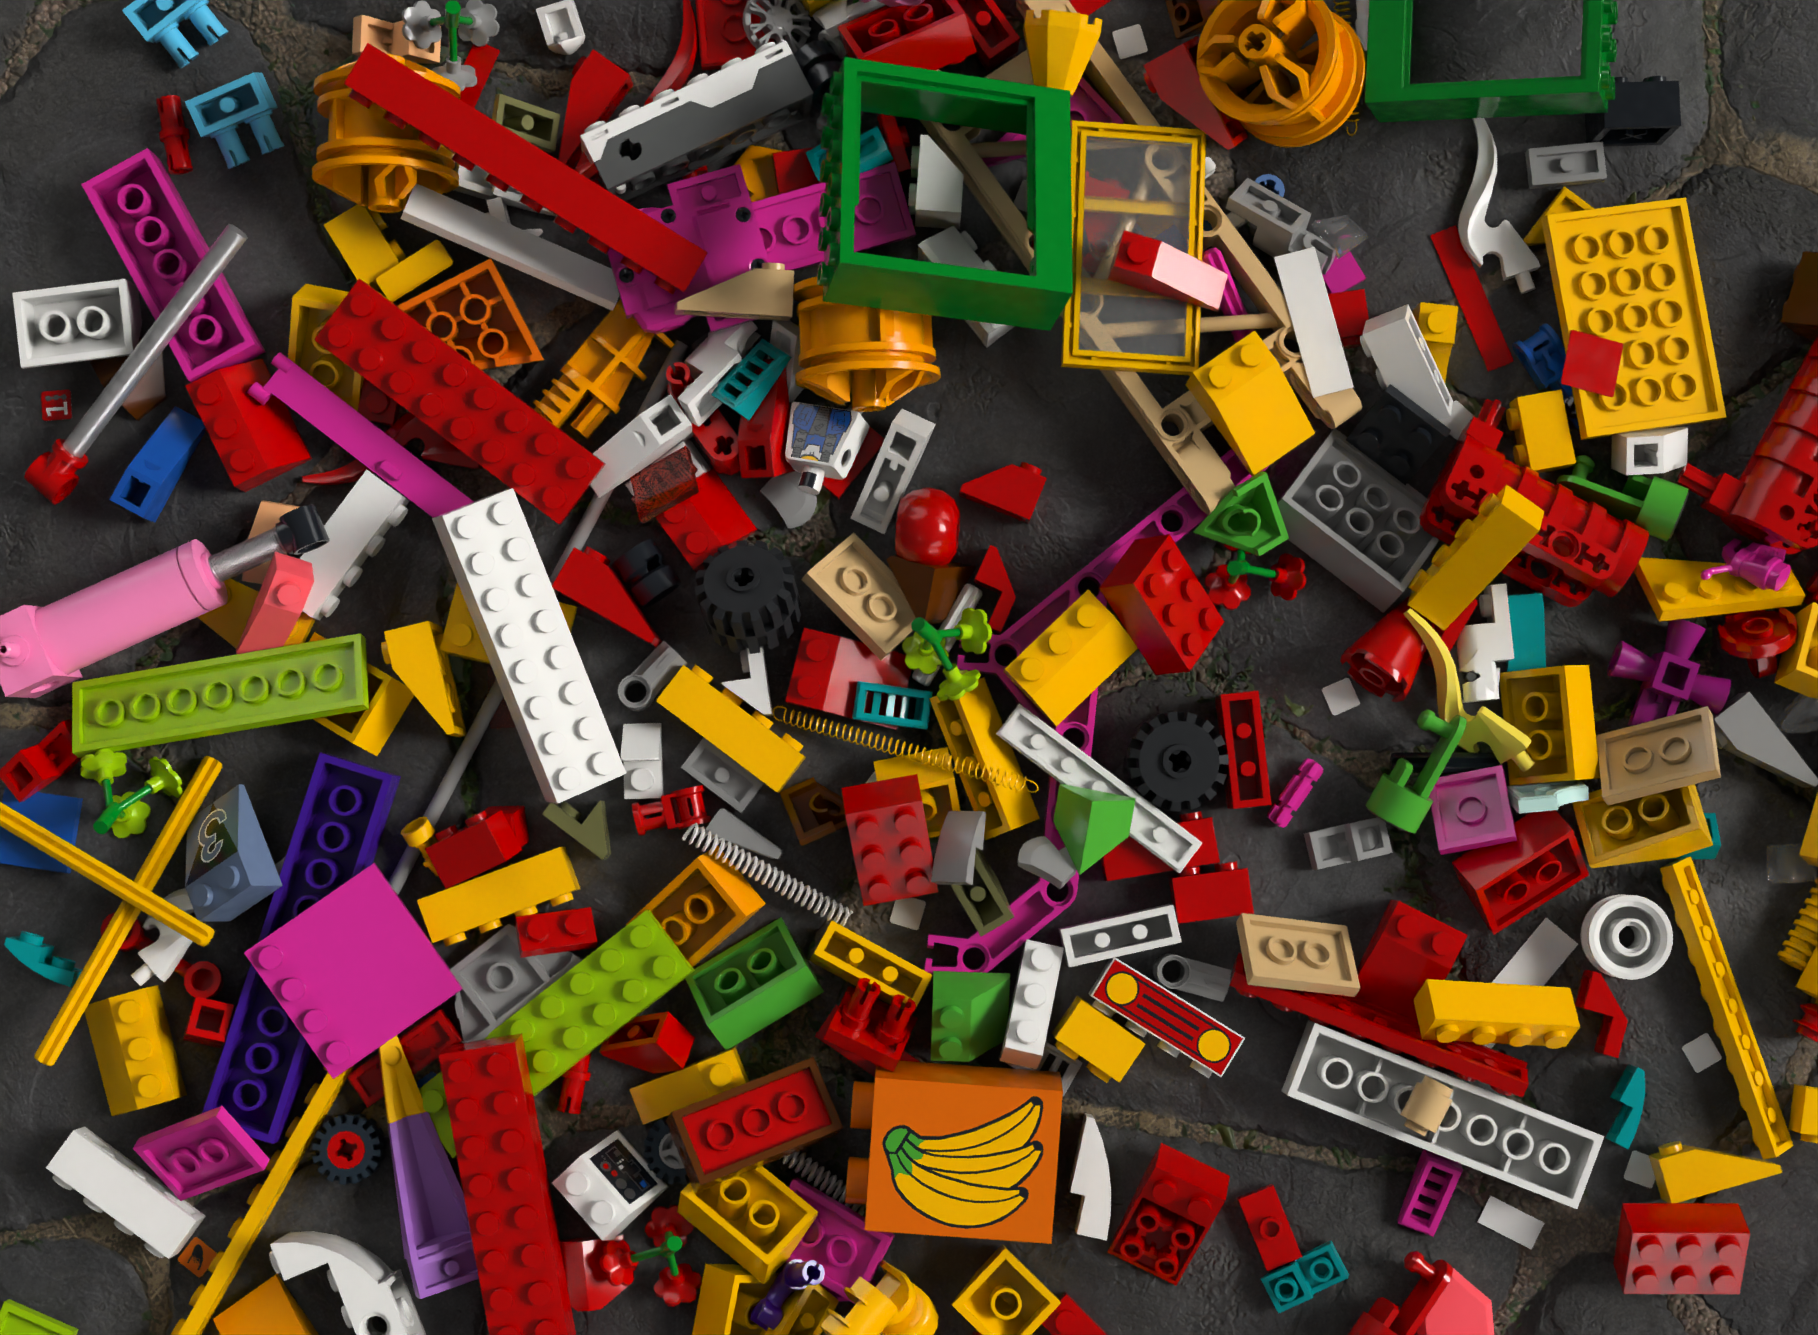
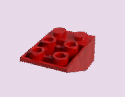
M1161 1143L1136 1189L1109 1246L1108 1253L1177 1286L1226 1201L1230 1176Z

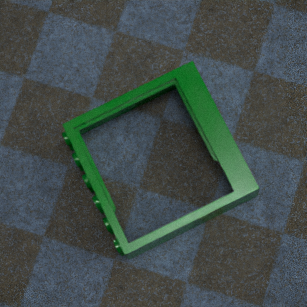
M1369 0L1365 103L1379 123L1608 113V100L1615 99V77H1611L1609 62H1616L1617 46L1616 39H1612L1611 25H1616L1618 21L1617 1L1583 0L1580 76L1410 84L1413 0Z
M844 57L839 72L833 71L830 93L824 94L821 109L822 116L827 117V126L823 127L821 135V149L826 150V159H823L820 169V183H826L825 193L821 195L819 203V216L825 217V227H821L818 238V250L824 251V262H820L817 273V285L823 286V301L1050 331L1073 294L1070 91ZM861 111L1026 135L1027 229L1034 235V257L1030 262V275L854 252L855 207L859 204Z

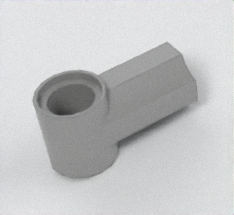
M663 641L631 675L622 679L618 686L619 699L632 711L646 710L651 706L654 698L670 683L680 668L688 663L671 646ZM636 683L644 685L646 687L644 699L637 703L628 701L626 696L628 688Z
M1171 953L1160 955L1152 967L1154 979L1158 984L1170 989L1180 990L1220 1002L1224 1001L1228 992L1231 977L1230 969ZM1175 960L1180 965V975L1174 981H1166L1162 974V968L1168 961Z

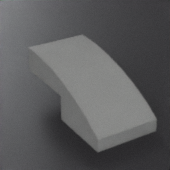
M948 812L936 848L931 882L938 885H973L976 850H983L986 812Z
M1378 817L1304 833L1312 870L1393 853L1386 822Z

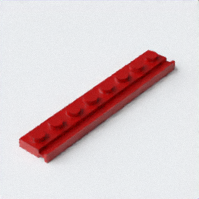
M1238 953L1229 986L1234 987L1243 996L1249 998H1256L1258 996L1266 999L1282 1011L1292 1012L1294 1010L1307 1015L1314 1023L1322 1026L1334 1025L1344 1029L1346 1034L1355 1039L1364 1040L1368 1038L1376 1041L1384 1049L1392 1053L1401 1054L1404 1052L1417 1057L1418 1061L1426 1066L1433 1068L1438 1066L1453 1071L1457 1077L1465 1081L1474 1082L1478 1080L1490 1085L1499 1094L1506 1096L1514 1094L1523 1098L1529 1082L1528 1069H1526L1527 1062L1483 1045L1475 1044L1474 1042L1453 1041L1441 1043L1438 1040H1424L1421 1037L1417 1020L1357 997L1248 985L1242 954Z

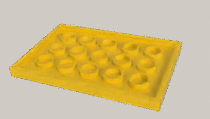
M1686 197L1550 214L1541 218L1565 354L1567 353L1571 330L1623 343L1613 397L1572 387L1581 440L1717 421L1726 418Z

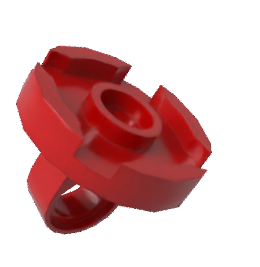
M1782 607L1778 608V612L1756 610L1730 613L1725 616L1726 623L1723 626L1720 624L1718 626L1719 642L1722 649L1730 655L1746 658L1749 669L1756 679L1777 673L1776 655L1787 651L1796 643L1798 637L1797 621L1794 614Z

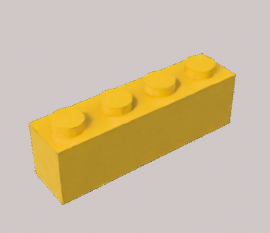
M1507 484L1497 495L1491 493L1487 496L1478 510L1480 514L1473 521L1470 519L1465 520L1457 530L1454 542L1450 546L1442 545L1432 558V565L1428 570L1420 569L1408 586L1411 589V594L1407 605L1442 630H1445L1540 531L1544 511Z
M695 664L690 670L683 665L656 701L775 792L779 793L806 758L800 753L804 746L787 733L780 738L772 732L770 728L774 723L757 710L750 715L739 706L744 700L725 687L722 692H719L709 683L713 677Z
M985 678L978 679L979 685L974 690L966 692L960 699L940 701L937 695L929 698L950 753L953 756L954 763L956 758L959 757L956 767L958 772L962 768L963 760L966 759L963 773H967L969 763L973 761L970 769V776H972L979 762L977 778H979L982 774L983 766L986 764L983 774L984 780L989 776L990 767H993L990 781L993 782L996 771L999 768L997 783L1001 782L1003 773L1006 770L1004 786H1006L1009 782L1010 774L1013 772L1011 788H1013L1016 784L1017 776L1020 774L1017 788L1020 790L1025 779L1011 745L996 735L1003 724ZM962 771L959 773L973 811L986 812L985 840L1040 819L1026 783L1023 789L1018 792L1016 787L1011 790L1009 785L1004 788L1002 784L997 786L996 782L990 784L989 779L983 782L982 777L977 780L975 776L970 778L968 774L963 776Z
M558 847L418 899L417 902L432 943L443 941L445 947L466 940L465 932L479 927L482 934L503 926L500 919L512 914L515 917L538 913L536 905L550 901L552 907L571 901L574 899L571 892L579 890L580 886L566 847Z
M1426 979L1413 1000L1422 1039L1438 1040L1441 1043L1461 1041L1474 1042L1478 1045L1497 1043L1510 1044L1514 1047L1534 1045L1557 1049L1566 1047L1580 1028L1571 989L1568 987Z

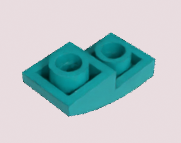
M21 931L20 936L6 937L4 945L24 965L56 983L68 987L74 986L82 969L75 968L76 961L53 956L52 961H50L55 946L43 943V936Z
M1332 1240L1305 1252L1302 1254V1258L1274 1269L1261 1277V1281L1279 1314L1312 1299L1315 1293L1348 1279L1349 1273Z

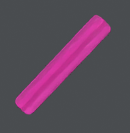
M1215 247L1203 252V262L1228 274L1220 302L1224 316L1246 315L1247 311L1221 251ZM1234 330L1231 332L1237 343L1255 330Z

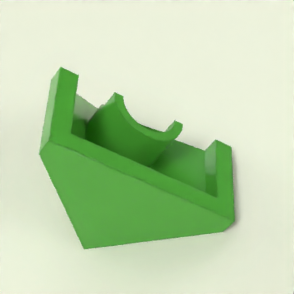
M1264 471L1233 488L1193 532L1257 556L1263 555L1289 539L1267 472Z
M1060 783L1053 822L1079 875L1129 837L1136 798Z

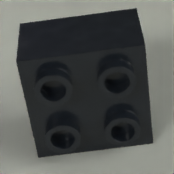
M1665 76L1647 77L1643 79V82H1629L1627 77H1615V99L1608 100V113L1585 114L1586 143L1603 142V147L1661 145L1681 126L1679 81H1666Z

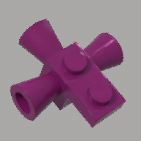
M1683 619L1668 621L1664 652L1652 654L1651 658L1624 641H1619L1610 658L1607 675L1643 681L1628 726L1675 715L1679 702L1687 701L1688 699L1702 707L1708 706L1710 711L1716 715L1720 713L1728 698L1731 680L1699 675L1697 673L1700 664L1688 660L1706 631L1704 627Z

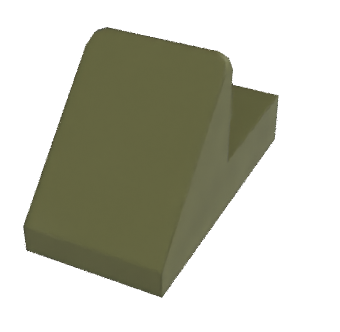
M600 800L584 822L579 820L582 813L566 801H563L561 805L550 803L542 813V815L600 859L607 860L611 855L605 801Z

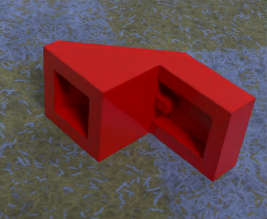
M990 545L974 583L1001 595L988 623L992 632L1000 635L1016 600V596L998 549Z
M68 719L60 722L38 745L20 750L0 769L1 780L19 803L70 771L81 760L82 757L79 758L72 753V721Z
M1584 970L1575 1006L1604 1014L1594 1051L1618 1058L1628 1020L1602 974Z

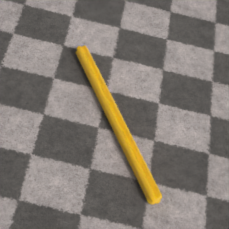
M205 756L202 759L136 875L134 882L151 892L153 891L222 769L220 761L210 756ZM122 900L34 1055L37 1061L47 1066L55 1064L141 910Z
M0 802V826L196 944L205 947L213 938L215 931L210 926Z

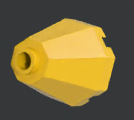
M1026 10L1023 31L1033 85L1069 90L1070 97H1073L1100 37L1102 19L1095 18L1091 25L1088 24V15L1080 13L1042 10L1041 18H1033L1034 10Z

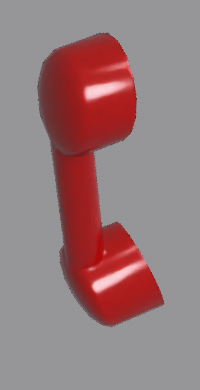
M115 912L109 914L103 920L101 925V936L105 932ZM138 918L119 951L130 952L134 949L141 951L154 943L153 940L145 936L143 924ZM181 959L174 972L184 977L185 989L194 998L198 996L211 999L221 991L224 984V976L221 969L208 961H199L192 965L186 960Z

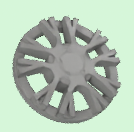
M749 0L743 12V26L747 38L756 49L768 43L769 38L775 39L777 45L784 41L783 37L793 54L804 46L807 38L810 36L811 27H809V21L811 19L808 17L809 11H805L798 0H786L784 8L781 7L782 0H774V6L768 0ZM756 1H757L764 9H762L759 5H757V4H756ZM791 6H793L798 15L790 13ZM751 13L761 18L760 24H751ZM793 22H801V26L793 25ZM762 29L765 35L758 39L755 33ZM791 32L800 35L798 42L792 37Z

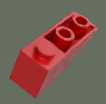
M763 359L762 361L770 364L774 359ZM757 367L754 373L759 376L763 370ZM786 367L751 419L748 420L741 416L737 439L741 478L776 477L795 471L785 458L790 419ZM749 379L746 386L748 387L753 381Z

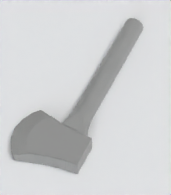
M852 403L846 410H852ZM797 471L772 477L760 490L776 508L788 529L802 526L809 521L815 512L817 496L798 489L802 473Z
M1046 836L1030 839L1023 844L1018 854L1017 862L1019 867L1043 878L1059 889L1075 875L1077 870L1067 848L1064 847L1058 850Z

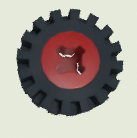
M353 1112L338 1115L324 1123L323 1127L314 1136L317 1138L316 1142L312 1143V1150H315V1156L312 1157L313 1162H318L320 1168L317 1170L320 1174L326 1173L328 1175L327 1180L331 1182L336 1180L339 1181V1184L346 1185L348 1183H358L377 1171L380 1167V1162L384 1160L386 1154L383 1153V1148L386 1147V1140H382L381 1135L384 1133L381 1128L377 1129L375 1126L377 1122L372 1118L368 1120L365 1118V1114H353Z

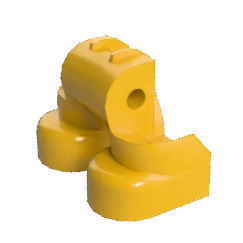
M882 1260L880 1266L886 1274L876 1287L862 1277H859L851 1288H844L847 1297L855 1303V1306L848 1315L843 1318L835 1311L828 1309L826 1311L828 1317L820 1327L826 1335H934L938 1327L939 1316L935 1305L922 1289L913 1284L905 1273Z

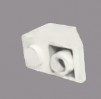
M1661 428L1612 435L1611 469L1627 476L1666 473L1685 466L1688 453V428Z

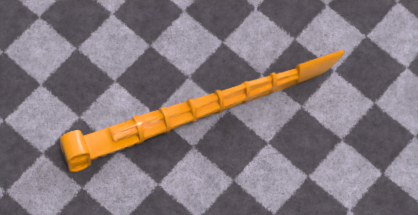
M750 145L735 162L734 165H741L751 202L778 195L771 155L772 153L783 151ZM620 299L613 311H609L561 368L560 371L563 375L560 379L556 380L553 378L551 382L554 386L549 391L546 389L542 391L545 395L540 402L537 400L533 401V404L536 406L534 410L561 429L585 399L591 395L593 399L570 425L580 435L588 439L610 412L614 414L619 412L621 408L618 405L632 378L636 376L641 381H645L647 378L638 367L653 338L655 337L671 349L675 344L664 333L644 332L633 317L626 319Z

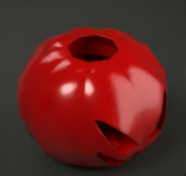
M932 487L913 490L901 498L896 521V555L906 561L925 565H947L950 563L957 552L960 532V511L955 499L945 491Z

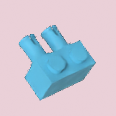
M135 0L122 10L147 42H160L180 69L190 63L180 50L192 61L199 56V53L194 50L179 31L178 27L181 21L190 19L209 46L219 41L211 31L210 26L218 37L223 38L228 33V30L224 28L207 6L208 0Z
M253 72L185 101L200 136H210L211 139H216L228 169L250 161L236 131L239 128L238 124L243 122L250 124L261 148L262 155L285 146L270 117L273 113L272 110L278 107L263 73Z

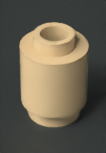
M1425 1075L1421 1083H1416L1400 1114L1407 1118L1404 1126L1424 1137L1428 1130L1436 1134L1452 1103V1100L1449 1098L1453 1089Z

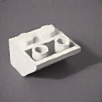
M922 134L920 135V146H912L911 178H917V184L910 183L908 206L910 215H915V226L948 229L954 226L956 229H960L964 175L929 135Z

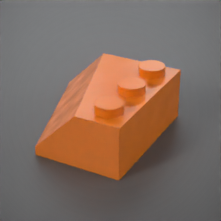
M491 258L398 305L400 309L481 370L544 361L520 310Z

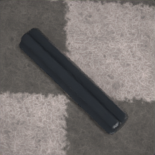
M1432 752L1392 753L1390 756L1391 772L1398 759L1404 758L1413 765L1412 773H1421ZM1453 753L1442 773H1463L1498 765L1503 767L1504 764H1500L1494 753Z

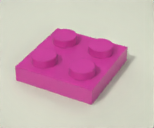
M1502 765L1439 777L1429 797L1434 801L1431 809L1441 855L1517 841Z

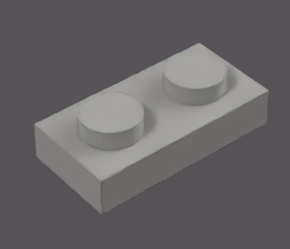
M1603 142L1531 148L1525 152L1529 189L1604 182L1607 179Z
M704 737L681 767L740 813L744 812L765 784Z

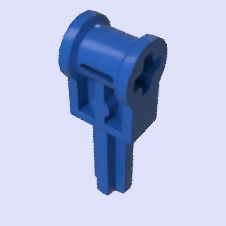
M1544 323L1539 326V331L1523 342L1517 340L1512 344L1514 353L1539 390L1547 386L1552 391L1562 389L1564 400L1572 395V387L1561 384L1566 354L1558 334L1550 325ZM1542 344V347H1540L1539 349L1533 351V349H1534L1535 347H1537L1538 345ZM1569 417L1574 427L1579 430L1577 418L1572 419Z

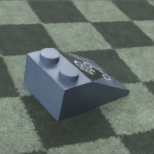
M237 785L195 815L187 829L185 888L196 918L199 921H231L283 886L244 785Z

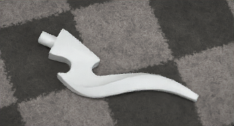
M1472 118L1477 137V162L1471 186L1459 215L1458 233L1465 252L1479 268L1483 265V256L1495 254L1500 260L1503 281L1515 277L1521 294L1535 289L1530 272L1537 270L1540 267V263L1508 220L1504 219L1498 227L1494 228L1489 227L1485 223V215L1497 174V149L1486 120L1484 118Z
M285 857L275 864L279 876ZM186 888L177 890L163 898L188 914L194 912ZM148 915L142 927L147 931L154 927L158 928L160 936L156 942L138 952V955L145 963L132 973L131 977L140 986L155 974L160 980L165 982L193 942Z

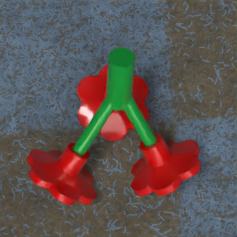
M1224 544L1231 551L1238 550L1237 560L1229 562L1228 565L1222 564L1218 566L1215 573L1208 574L1204 582L1205 587L1209 590L1208 596L1213 604L1223 605L1227 610L1237 609L1240 602H1244L1250 597L1251 589L1246 584L1248 580L1246 573L1268 577L1272 582L1271 593L1274 596L1291 601L1296 597L1297 591L1302 590L1306 584V576L1303 573L1305 563L1301 558H1294L1291 554H1283L1280 556L1278 563L1274 564L1270 569L1250 566L1245 560V554L1251 553Z
M675 1204L669 1208L658 1206L653 1209L651 1220L646 1223L645 1232L648 1237L654 1239L656 1248L636 1253L630 1250L629 1244L624 1240L617 1242L610 1240L604 1244V1255L600 1258V1267L607 1273V1280L612 1286L632 1284L634 1281V1271L639 1261L661 1255L667 1258L669 1267L662 1269L659 1273L660 1280L654 1285L656 1296L663 1298L665 1304L672 1307L677 1306L681 1302L690 1303L696 1299L697 1289L702 1284V1277L699 1273L693 1272L689 1264L682 1263L677 1265L674 1253L686 1245L687 1235L693 1231L694 1227L677 1212L678 1205Z

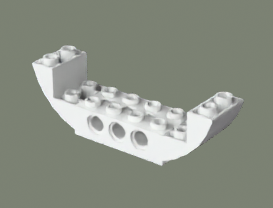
M304 1231L289 1232L270 1244L272 1251L269 1252L272 1267L277 1274H282L284 1281L328 1263L330 1267L327 1270L328 1281L334 1292L339 1291L344 1306L341 1307L343 1319L348 1328H354L356 1335H426L401 1269L393 1272L377 1255L358 1243L337 1235ZM378 1317L385 1320L387 1327L379 1322Z

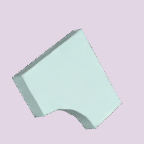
M1580 780L1507 786L1510 805L1519 814L1558 810V807L1564 804L1589 800L1588 786Z

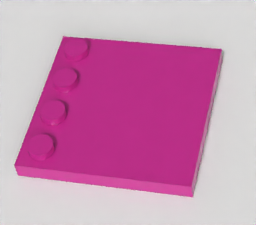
M375 863L244 952L333 1079L463 989Z

